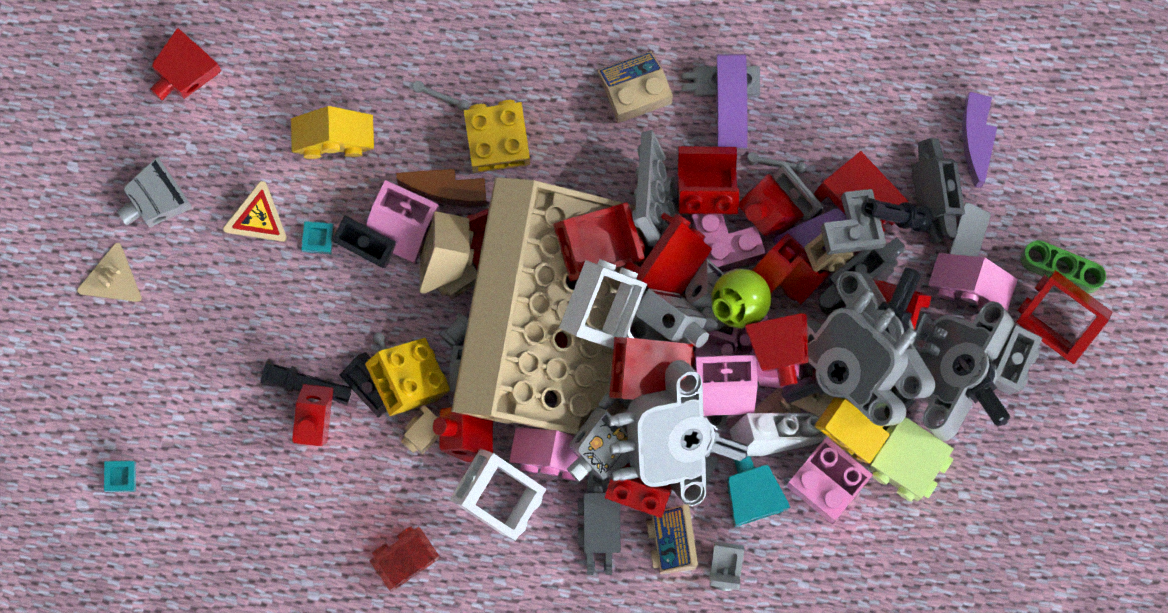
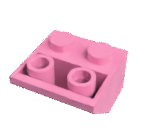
M385 180L372 206L366 226L396 241L397 243L392 254L415 264L423 248L434 212H440L439 205Z
M756 355L695 356L692 368L702 378L704 416L754 413L758 386Z
M826 437L788 482L786 487L833 524L873 474Z

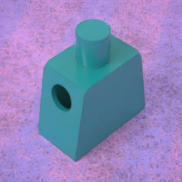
M751 456L743 458L742 461L733 459L738 474L728 477L726 482L734 528L787 511L790 508L789 502L768 464L755 468Z

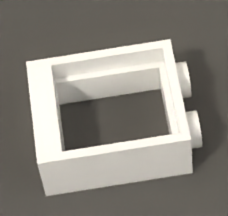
M599 259L598 263L595 264L585 260L559 328L577 337L613 349L614 337H627L647 284L636 279L638 273L621 267L620 272L614 271L616 265ZM607 276L621 283L603 329L600 330L585 323L603 277Z
M480 449L449 500L500 534L516 541L518 536L525 531L527 521L533 511L541 504L546 488L494 453ZM497 468L527 487L505 524L475 505Z

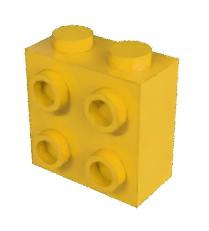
M515 100L500 101L497 106L487 107L486 104H475L470 106L469 110H464L473 173L530 165L522 102L515 103Z
M426 337L378 351L365 363L389 416L437 402L450 391L447 379L442 373L435 359L434 351L429 346Z

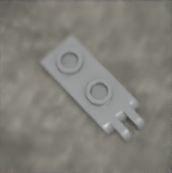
M717 66L694 67L693 72L682 73V80H693V83L682 84V91H694V97H716ZM747 66V96H760V66Z

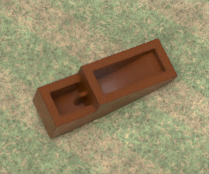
M455 169L396 173L399 186L429 200L464 207H487L485 178L456 180Z

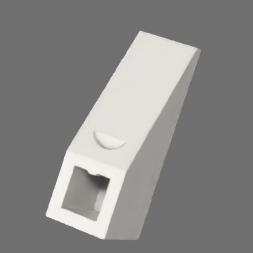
M747 413L730 429L732 440L747 445V456H765L822 443L827 437L814 426L820 417L813 413Z

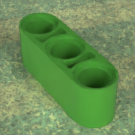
M1036 240L1030 242L1020 256L1021 264L1028 271L1041 276L1045 274L1050 277L1054 270H1056L1088 294L1097 291L1106 281V272L1098 263L1044 241ZM1029 251H1038L1042 256V261L1034 262L1031 260ZM1058 261L1065 262L1069 266V273H1061L1057 269L1056 263ZM1084 273H1092L1096 277V284L1087 283L1084 279Z

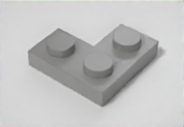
M872 189L844 192L841 196L847 220L826 222L820 227L827 255L879 249L886 245L880 219L865 217L861 211L864 200L868 201V198L875 199Z

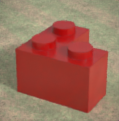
M788 233L752 270L766 281L771 293L780 285L784 289V293L791 300L798 301L800 304L831 273L822 269L818 272L813 271L805 248Z

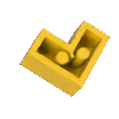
M326 106L291 118V151L303 154V157L306 159L321 158L323 153L344 152L346 157H361L362 152L374 149L373 115Z
M834 397L814 425L853 459L869 464L890 436L883 429V426L872 423L847 398Z

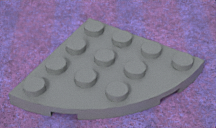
M653 130L641 133V145L637 149L639 156V167H636L638 184L634 190L636 210L633 211L632 216L635 226L644 233L646 244L654 248L669 226L660 218L663 212L672 217L675 214H679L682 217L684 215L679 213L678 191L673 176L667 178L663 163L666 159L665 154Z

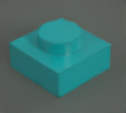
M304 221L302 252L332 255L334 224Z
M104 461V492H136V462Z

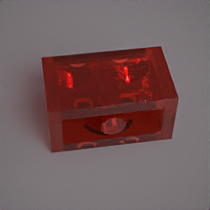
M412 526L406 528L397 535L399 539L391 546L385 543L372 552L374 558L369 561L390 592H393L440 559L439 554L419 526L415 529Z

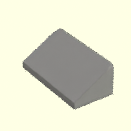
M785 162L772 177L803 212L805 221H809L822 212L823 205Z
M965 202V214L959 216L956 227L958 234L952 239L948 254L978 257L991 214L971 203Z

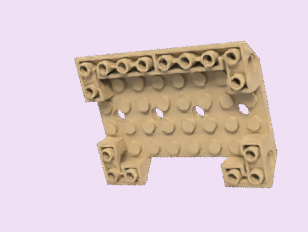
M499 177L494 179L451 412L506 424L519 423L546 430H557L574 436L578 433L592 412L599 407V403L603 400L605 394L610 390L609 376L612 370L613 349L577 337L559 328L574 290L569 289L566 285L568 273L553 224L612 207L622 202L536 180ZM629 204L633 211L636 210V206ZM636 227L637 234L644 243L645 251L643 254L645 259L634 262V264L641 267L653 248L646 244L644 233L640 228ZM626 265L617 267L614 271L620 272L621 267L625 268ZM607 276L603 277L586 320V325L600 330L603 329L620 286V281ZM558 332H563L568 338L567 346L564 349L558 347L555 343V336ZM549 390L553 391L557 396V403L553 408L547 406L544 400V396ZM616 400L606 411L611 416H615L616 414L626 412V408Z

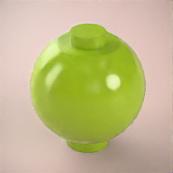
M734 269L728 271L716 281L712 289V310L720 321L733 328L743 329L746 328L745 325L761 322L767 315L771 305L769 286L759 274L752 270Z

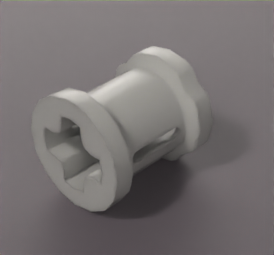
M461 313L456 315L457 320L446 331L439 333L440 337L452 348L453 345L460 346L465 340L468 319Z

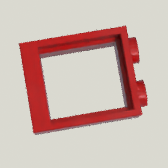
M1054 270L1050 277L1044 274L1034 289L1038 292L1031 300L1029 297H1026L1017 309L1021 314L1016 323L1027 331L1042 337L1041 341L1072 364H1075L1108 323L1113 311ZM1053 285L1095 315L1073 344L1032 314Z

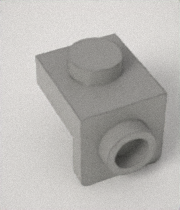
M714 542L710 569V586H715L720 591L738 590L740 588L744 545Z

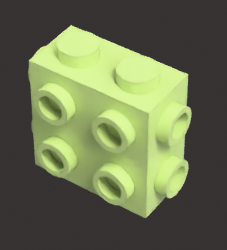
M905 417L900 424L892 425L886 430L890 436L873 458L868 469L873 472L872 477L884 485H887L889 482L898 488L897 493L901 497L912 502L913 499L919 501L923 496L930 497L938 484L933 480L939 471L944 474L954 460L950 457L954 448Z

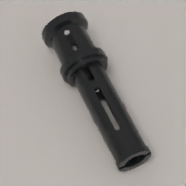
M868 198V201L864 200L861 206L862 214L865 217L895 222L899 228H911L917 232H924L932 224V213L930 209L924 206L915 207L907 202L897 205Z
M270 359L266 361L260 381L262 385L269 383L283 387L286 392H293V390L301 391L303 384L333 387L332 400L344 405H348L350 392L352 391L350 386L299 372L297 367L291 366V368L280 366L274 364L273 360Z

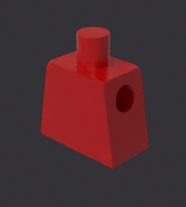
M177 28L152 63V68L160 79L150 88V91L161 101L173 90L185 99L217 76L221 69L215 60Z
M770 173L760 180L739 201V207L745 213L747 219L763 235H780L788 231L804 216L803 212Z
M799 313L745 325L762 371L777 370L780 387L797 384L795 366L808 363L807 315Z
M303 384L296 401L292 443L323 446L327 443L333 387ZM309 398H315V399H318V400H320V401L311 402V401H308V399H309Z
M452 407L440 410V417L434 420L432 428L433 432L439 435V448L442 452L465 462H472L480 449L493 453L492 420L451 412Z

